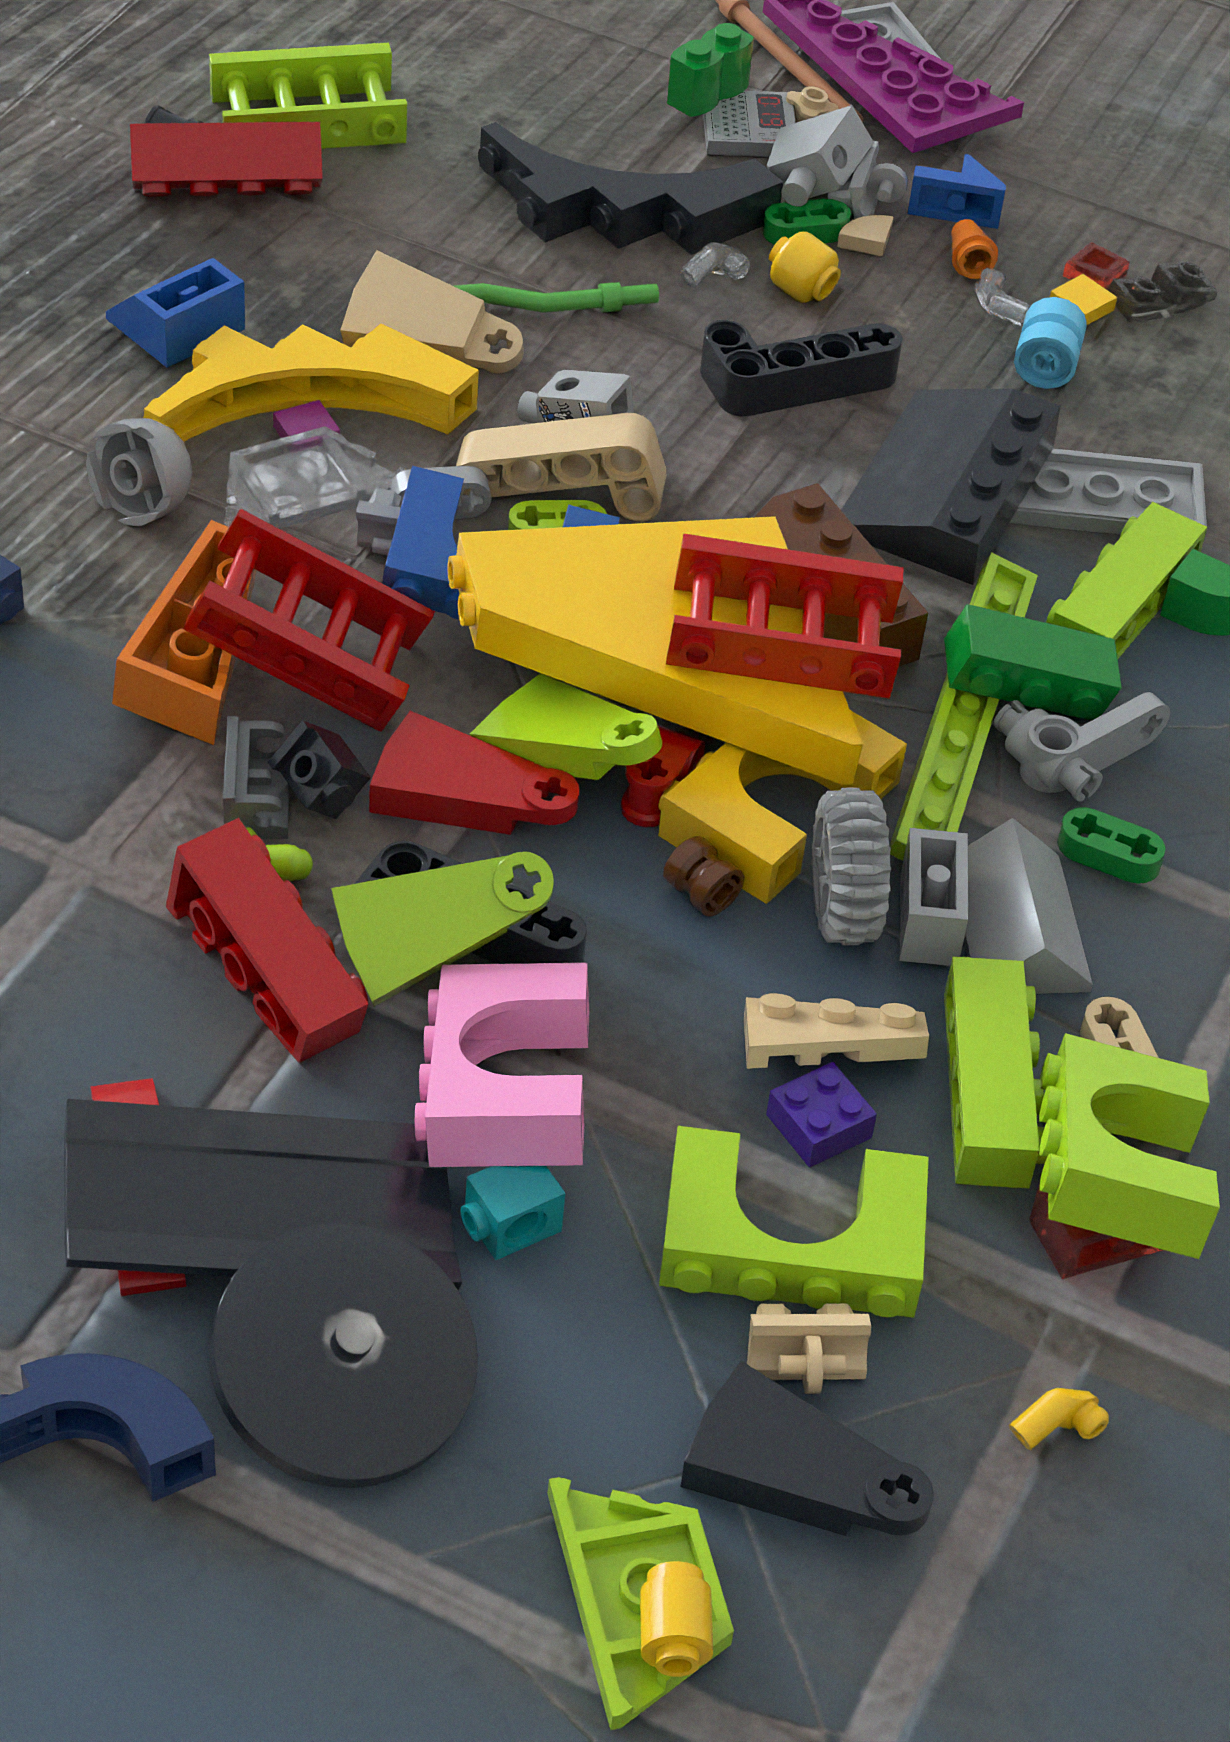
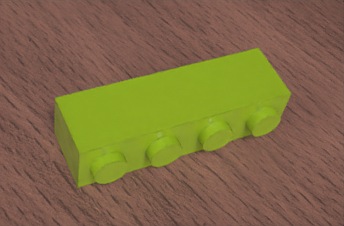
M1152 501L1138 518L1135 516L1129 518L1119 540L1114 545L1108 543L1103 548L1092 571L1087 572L1084 570L1079 575L1070 596L1066 600L1058 599L1048 614L1046 623L1115 639L1118 660L1162 608L1172 574L1192 549L1201 552L1207 526Z
M952 956L944 992L955 1184L1029 1189L1036 1164H1045L1047 1158L1039 1154L1041 1138L1045 1127H1038L1037 1115L1040 1114L1044 1089H1041V1079L1033 1078V1068L1037 1067L1039 1060L1040 1038L1038 1032L1029 1030V1021H1033L1035 1013L1036 992L1034 986H1028L1025 983L1024 961Z

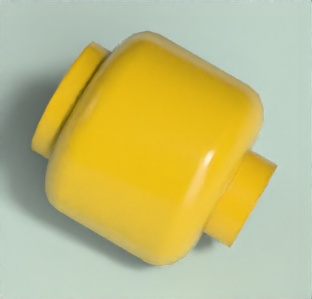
M798 232L790 238L786 236L780 238L769 254V260L772 262L770 270L771 281L800 303H806L813 299L817 301L824 300L835 288L841 276L836 251L808 232Z

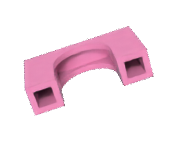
M587 963L442 965L439 989H429L428 1020L430 1026H425L424 1059L425 1063L431 1064H420L419 1071L421 1102L427 1101V1103H416L415 1138L416 1141H427L429 1167L583 1165L585 1123L582 1075L509 1076L492 1073L476 1065L488 1057L511 1050L588 1048L590 1010Z

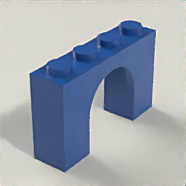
M412 465L385 564L382 584L433 611L447 614L459 620V590L450 588L447 565L449 556H454L457 553V545L453 537V525L464 478ZM568 505L562 527L618 525L620 517Z

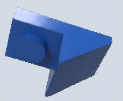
M968 154L964 156L961 173L916 165L907 214L952 222L970 219L978 226L998 229L1006 185Z

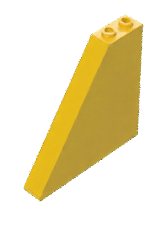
M775 516L459 533L457 553L448 558V581L451 589L459 590V621L461 626H469L475 649L840 785L853 784L863 742L843 691L666 664L674 615L690 617L692 592L674 590L675 574L683 533L788 549ZM714 596L712 621L746 625L747 601ZM770 605L768 629L801 634L803 609Z

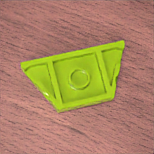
M561 1477L551 1478L548 1482L547 1494L610 1730L620 1729L692 1675L672 1677L661 1674L657 1671L656 1667L646 1663L641 1656L640 1589L647 1582V1573L652 1567L665 1562L681 1561L694 1564L703 1571L704 1581L711 1587L713 1656L710 1660L732 1644L733 1625L698 1509L669 1502L660 1504L649 1503L639 1495L613 1489L610 1498L570 1489L571 1480Z

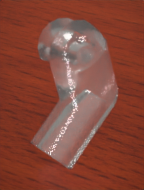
M713 242L700 250L680 270V275L693 288H696L710 273L722 276L729 275L732 279L738 280L748 273L750 261L747 256L742 254L740 249Z
M985 268L981 273L980 281L975 282L974 288L982 308L993 316L1023 326L1026 312L1031 307V304L1006 295L1001 290L1006 282L1005 274L995 269Z

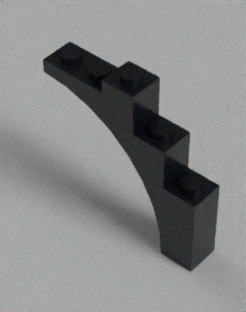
M497 122L481 127L480 149L478 151L479 166L486 174L503 186L511 196L519 200L517 203L518 219L544 242L591 225L599 234L603 235L619 249L663 231L670 239L674 240L690 255H693L763 227L767 208L773 204L781 203L783 181L755 158L723 168L692 173L649 174L615 171L581 164L548 153L518 138Z

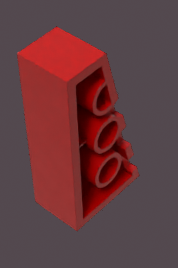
M237 818L177 846L166 908L176 920L185 916L189 917L196 927V930L192 931V939L205 954L214 949L219 952L225 968V977L237 992L250 989L255 994L253 1004L256 1014L295 1060L301 1063L359 1033L369 1005L366 989L361 980L354 973L348 974L335 956V948L328 933L320 926L315 927L304 912L301 897L295 886L288 880L283 881L271 865L269 851L262 839L257 835L251 836L241 820Z

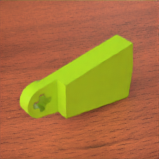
M542 673L502 701L470 733L472 737L545 768L559 769L573 777L599 780L616 764L634 765L644 762L656 755L662 747V738L657 721L651 715L633 713Z
M516 852L502 857L331 888L346 949L375 1007L439 971L442 965H449L503 935L510 926L540 911L546 906L552 896L554 878L550 866L543 858L531 852ZM518 868H523L527 876L537 874L541 882L533 886V897L529 899H523L519 891L509 893L506 885L514 881L513 871Z

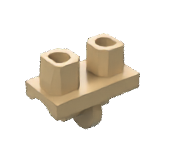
M760 1304L757 1307L756 1314H751L747 1365L771 1380H803L806 1394H820L823 1380L866 1379L867 1346L871 1335L869 1314H854L848 1304H825L816 1311V1314H791V1310L787 1309L784 1304Z

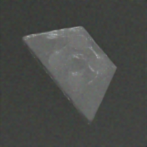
M326 426L230 452L229 481L226 495L227 508L224 525L230 526L240 508L279 529L357 507L359 500L369 502L377 488L391 490L392 480L406 469L400 467L394 473L376 464V453L361 445L348 442L343 435Z

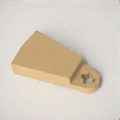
M376 250L353 290L340 330L343 344L352 347L359 338L365 337L382 323L471 367L483 368L492 373H505L513 370L520 364L524 355L523 338L519 329L512 323L486 312L484 300ZM499 339L506 340L507 349L502 348L498 354L491 353L490 345H496Z

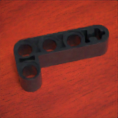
M717 320L706 326L704 331L700 373L720 407L725 412L740 417L752 416L891 387L897 377L903 337L896 328L878 323L757 346L743 325L730 320Z
M397 841L383 848L354 884L463 863L418 843ZM511 884L506 885L509 893L519 891L523 899L533 897L532 893ZM549 901L540 911L507 928L506 933L471 953L495 964L584 963L587 936L586 923L573 911Z

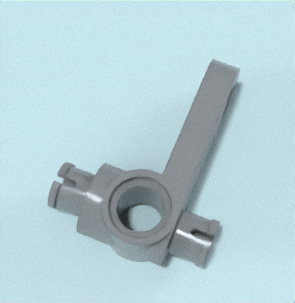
M1146 692L1080 727L1069 718L1060 715H1049L1043 709H1034L1029 712L1022 703L1014 700L1011 706L1006 704L998 712L994 720V727L1007 736L1005 749L1021 763L1020 775L1028 786L1045 793H1057L1068 790L1074 799L1081 802L1084 801L1085 796L1089 798L1099 788L1103 779V775L1099 771L1147 746L1162 732L1169 720L1170 708L1153 693Z

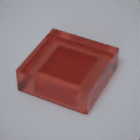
M1090 242L1065 263L1063 276L1072 280L1084 274L1106 290H1109L1127 275L1130 261Z

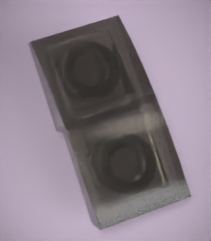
M1190 262L1158 264L1151 279L1146 277L1113 279L1108 288V291L1117 297L1116 307L1128 322L1158 320L1182 314L1215 300L1218 294L1217 289L1205 277L1204 270Z

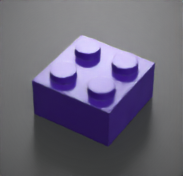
M834 1062L770 1090L766 1112L768 1118L809 1168L871 1139L877 1113Z

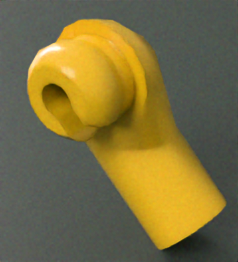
M1054 1388L1047 1391L1009 1424V1428L1022 1445L1028 1450H1032L1057 1427L1075 1428L1082 1438L1093 1439L1107 1427L1109 1415L1104 1408L1098 1406L1099 1399L1089 1391Z

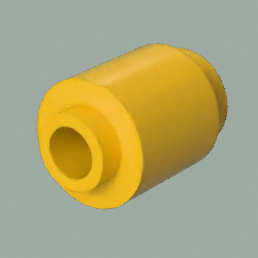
M671 1561L652 1567L647 1573V1582L640 1589L641 1656L646 1663L656 1667L657 1671L661 1674L672 1677L693 1674L713 1656L711 1587L704 1581L703 1571L691 1563Z

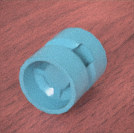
M1058 297L1043 298L1033 303L1026 312L1014 364L1016 372L1027 383L1044 389L1058 388L1068 383L1075 375L1087 327L1085 314L1076 304Z

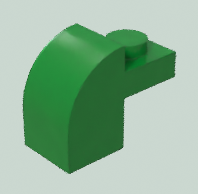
M1192 549L1170 577L1160 616L1199 633L1217 636L1230 635V565Z

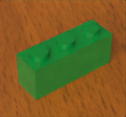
M969 604L965 605L944 638L949 688L1009 702L1018 700L1026 706L1094 720L1105 712L1122 688L1115 639Z

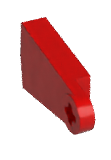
M410 710L382 751L370 783L369 813L511 835L518 820L544 825H559L572 819L578 810L580 788L576 779L563 770L545 768ZM550 792L559 795H555L552 801L542 799L546 798Z

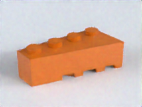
M213 520L209 522L117 657L112 700L113 705L211 745H214L236 657L183 630L189 613L209 581L222 587L234 558L217 550L218 544L227 531L228 526ZM255 569L242 597L248 601L251 600L254 588Z

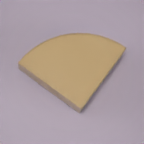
M869 215L850 221L841 229L837 247L880 257L883 256L892 230L894 217Z

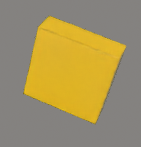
M1084 274L1050 292V297L1067 299L1076 304L1085 314L1087 325L1113 312L1117 301L1115 295Z

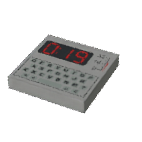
M743 91L735 97L720 100L713 110L703 114L707 154L770 157L779 129L796 123L794 107L786 101L788 92Z

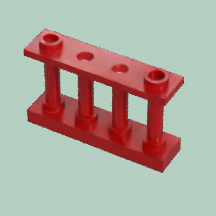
M240 508L217 547V550L234 558L224 584L221 587L209 581L189 613L183 630L382 732L404 702L410 686L390 675L399 648L401 646L409 651L433 619L435 611ZM254 569L283 584L272 613L242 598ZM303 595L332 610L322 638L292 624ZM352 621L380 635L371 664L342 650Z
M683 533L675 574L674 590L692 592L690 617L674 615L666 664L890 699L901 659V650L880 647L881 622L893 623L903 585L904 567ZM714 596L747 601L746 625L712 621ZM770 605L803 609L801 634L768 629ZM825 613L858 618L857 643L824 638Z

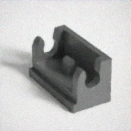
M227 716L223 788L224 824L239 818L245 827L252 828L261 839H288L290 785L280 772L273 770L268 764V761L280 748L281 744L265 745L258 741L263 737L274 739L284 737V726L273 721L239 720V716Z

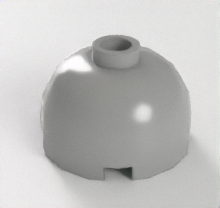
M131 418L109 424L97 431L93 439L98 438L95 450L88 452L86 466L89 484L98 503L104 510L114 508L128 516L118 520L125 525L143 526L168 515L179 507L190 489L193 473L190 455L186 446L173 429L153 419Z

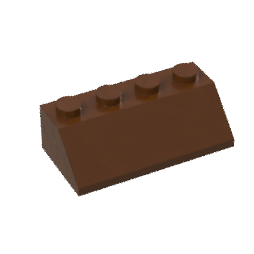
M818 483L772 497L755 515V517H776L788 550L887 565ZM904 583L893 623L881 622L880 647L900 649L901 659L899 666L920 659L928 618L927 610ZM825 613L824 638L857 643L858 618Z

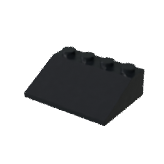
M1016 389L916 390L841 511L872 547L973 585L981 572L983 564L990 553L993 552L1016 513L1018 506L1023 501L1054 448L1061 406Z

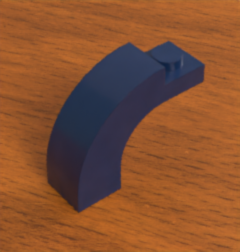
M92 1353L51 1356L20 1365L23 1390L10 1395H0V1463L43 1445L63 1439L83 1438L100 1441L114 1447L129 1459L153 1502L216 1475L214 1437L199 1410L190 1398L172 1381L142 1364L115 1356Z

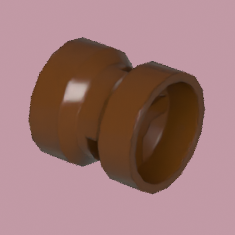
M701 836L691 837L679 845L668 858L663 871L665 881L676 891L681 893L687 892L690 895L692 905L708 917L719 914L733 903L739 895L745 879L743 872L731 861L720 860L716 848Z

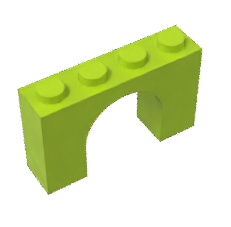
M1065 1033L1057 1055L1047 1054L1040 1074L1041 1089L1046 1091L1040 1108L1039 1121L1046 1123L1041 1138L1039 1154L1040 1156L1047 1157L1041 1175L1040 1191L1048 1193L1049 1220L1199 1259L1220 1209L1217 1172L1143 1152L1120 1141L1112 1134L1127 1136L1190 1153L1210 1104L1207 1071Z
M685 1126L677 1127L659 1286L678 1288L688 1293L712 1292L736 1295L752 1301L776 1300L807 1304L816 1309L822 1308L825 1304H848L852 1310L871 1312L880 1317H915L924 1275L929 1157L866 1149L858 1184L856 1220L842 1234L827 1241L811 1244L791 1243L774 1238L758 1229L748 1220L738 1204L735 1188L740 1133Z

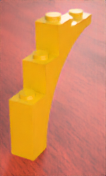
M382 323L365 337L359 338L352 347L302 324L285 339H281L272 349L231 328L223 326L193 349V371L186 373L179 382L160 397L153 399L144 408L143 418L153 419L170 427L185 442L194 436L227 422L320 400L325 408H346L379 412L415 421L448 435L477 410L479 370Z

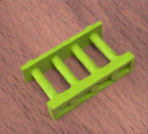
M389 42L209 54L212 102H230L232 110L222 111L223 123L320 122L321 149L406 143L407 101L406 99L386 100L384 93L391 91L392 51ZM366 93L368 100L365 102L341 103L339 95ZM321 96L323 103L319 105L296 106L294 98ZM276 99L277 107L250 109L249 100Z

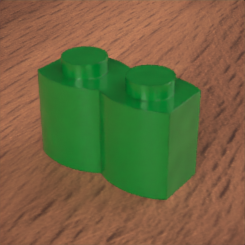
M722 23L707 31L701 40H690L674 50L670 59L667 104L689 117H694L713 110L720 100L735 97L745 91L750 80L754 36L741 30L735 24Z

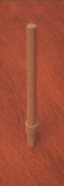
M714 0L719 4V11L730 22H738L805 87L812 86L824 90L828 95V100L836 104L839 109L851 105L750 10L747 0ZM855 109L861 121L863 122V116Z

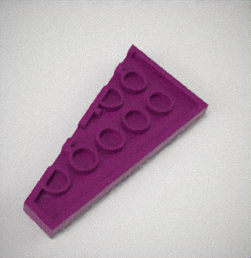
M764 0L763 13L912 153L926 150L927 148L1022 117L1023 101L1013 96H1010L1005 101L991 94L990 84L978 78L973 82L962 79L953 74V65L899 37L891 42L879 36L878 26L866 20L860 24L852 22L841 16V7L827 0Z

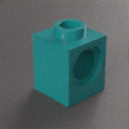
M490 1166L467 1176L465 1205L461 1206V1218L470 1237L476 1242L482 1240L496 1261L561 1232L566 1193L547 1166Z

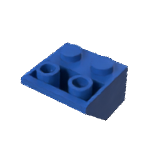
M211 258L106 311V319L168 368L192 356L193 349L201 341L209 338L223 326L237 332L245 330L244 281L216 259Z

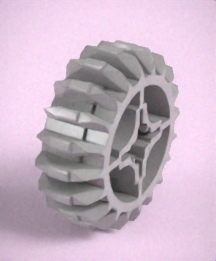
M841 788L838 791H827L822 795L818 802V808L815 811L813 843L811 844V885L813 886L815 913L818 918V930H821V934L827 943L860 945L863 942H874V940H878L886 924V912L889 910L888 897L889 891H891V848L889 847V828L886 825V812L883 809V802L874 791H860V788Z

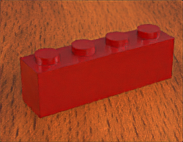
M320 122L130 124L133 189H142L144 196L171 195V189H190V195L213 196L218 194V188H237V194L252 196L265 194V187H284L285 194L305 195L313 192L312 187H321L323 177Z

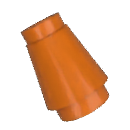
M964 219L957 222L951 231L952 264L955 270L960 275L970 279H980L987 276L994 269L998 260L996 244L973 220Z

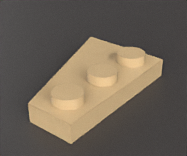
M777 993L765 994L760 998L746 997L744 1033L747 1069L767 1068L769 1056L783 1055L795 1056V1062L799 1066L820 1065L821 1057L835 1052H842L844 1056L857 1062L923 1059L927 1057L929 1032L925 1012L916 1011L908 1005L888 1003L880 1008L858 1007L848 1000L838 998L825 999L820 1003L797 1002L790 996Z

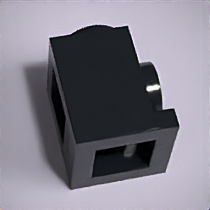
M304 720L299 723L268 761L273 770L283 775L306 809L337 819L352 804L356 795L371 779L370 775L339 734Z

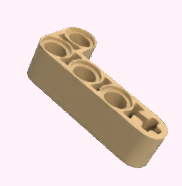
M620 413L476 430L464 437L456 466H474L481 469L487 475L491 497L608 485L619 514L626 519L640 522L651 520L658 514L661 508L667 476L666 466L655 429L647 418L636 413ZM465 489L463 494L469 495L471 489Z

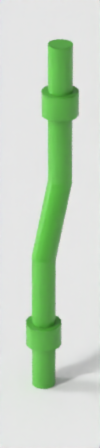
M619 282L600 283L598 289L541 293L486 283L454 285V287L484 300V303L542 313L600 308L602 313L621 311L623 306L659 302L657 284L621 287Z

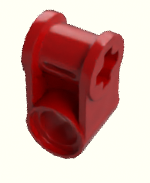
M657 724L662 738V747L659 752L644 762L626 765L625 774L629 787L623 794L620 808L622 815L627 821L642 827L660 825L661 810L659 809V801L663 792L669 789L675 781H682L696 768L698 762L704 756L705 741Z

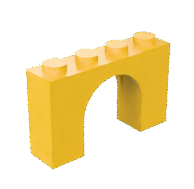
M851 711L863 746L853 784L840 785L726 742L717 751L706 753L689 775L680 782L675 781L669 789L663 792L659 801L661 817L658 836L675 847H678L691 837L701 836L716 848L720 860L731 861L743 872L745 879L742 889L767 904L801 873L807 834L755 802L746 793L744 787L762 777L789 774L814 780L832 791H838L841 788H860V791H874L882 799L900 782L907 743Z

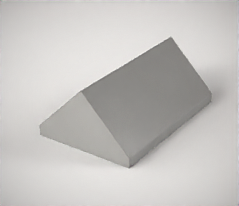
M1011 818L968 845V924L963 941L967 957L1024 961L1025 983L1028 986H1034L1036 994L1091 992L1093 984L1059 855L1014 818Z

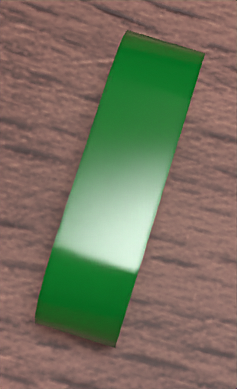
M835 199L807 200L802 206H792L787 202L773 204L765 211L763 236L773 245L784 236L790 238L798 232L811 233L823 243L838 242L841 229L850 222L851 210L845 203Z
M1087 807L1072 809L1064 815L1057 841L1059 850L1065 857L1136 884L1150 882L1159 875L1166 850L1164 841L1151 830ZM1082 833L1089 834L1087 838L1081 836ZM1135 853H1138V854H1141L1142 856H1141V858H1139V857H1135L1134 854H1135Z

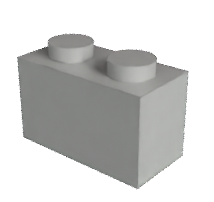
M910 828L900 874L899 961L950 966L952 956L960 957L968 924V833Z

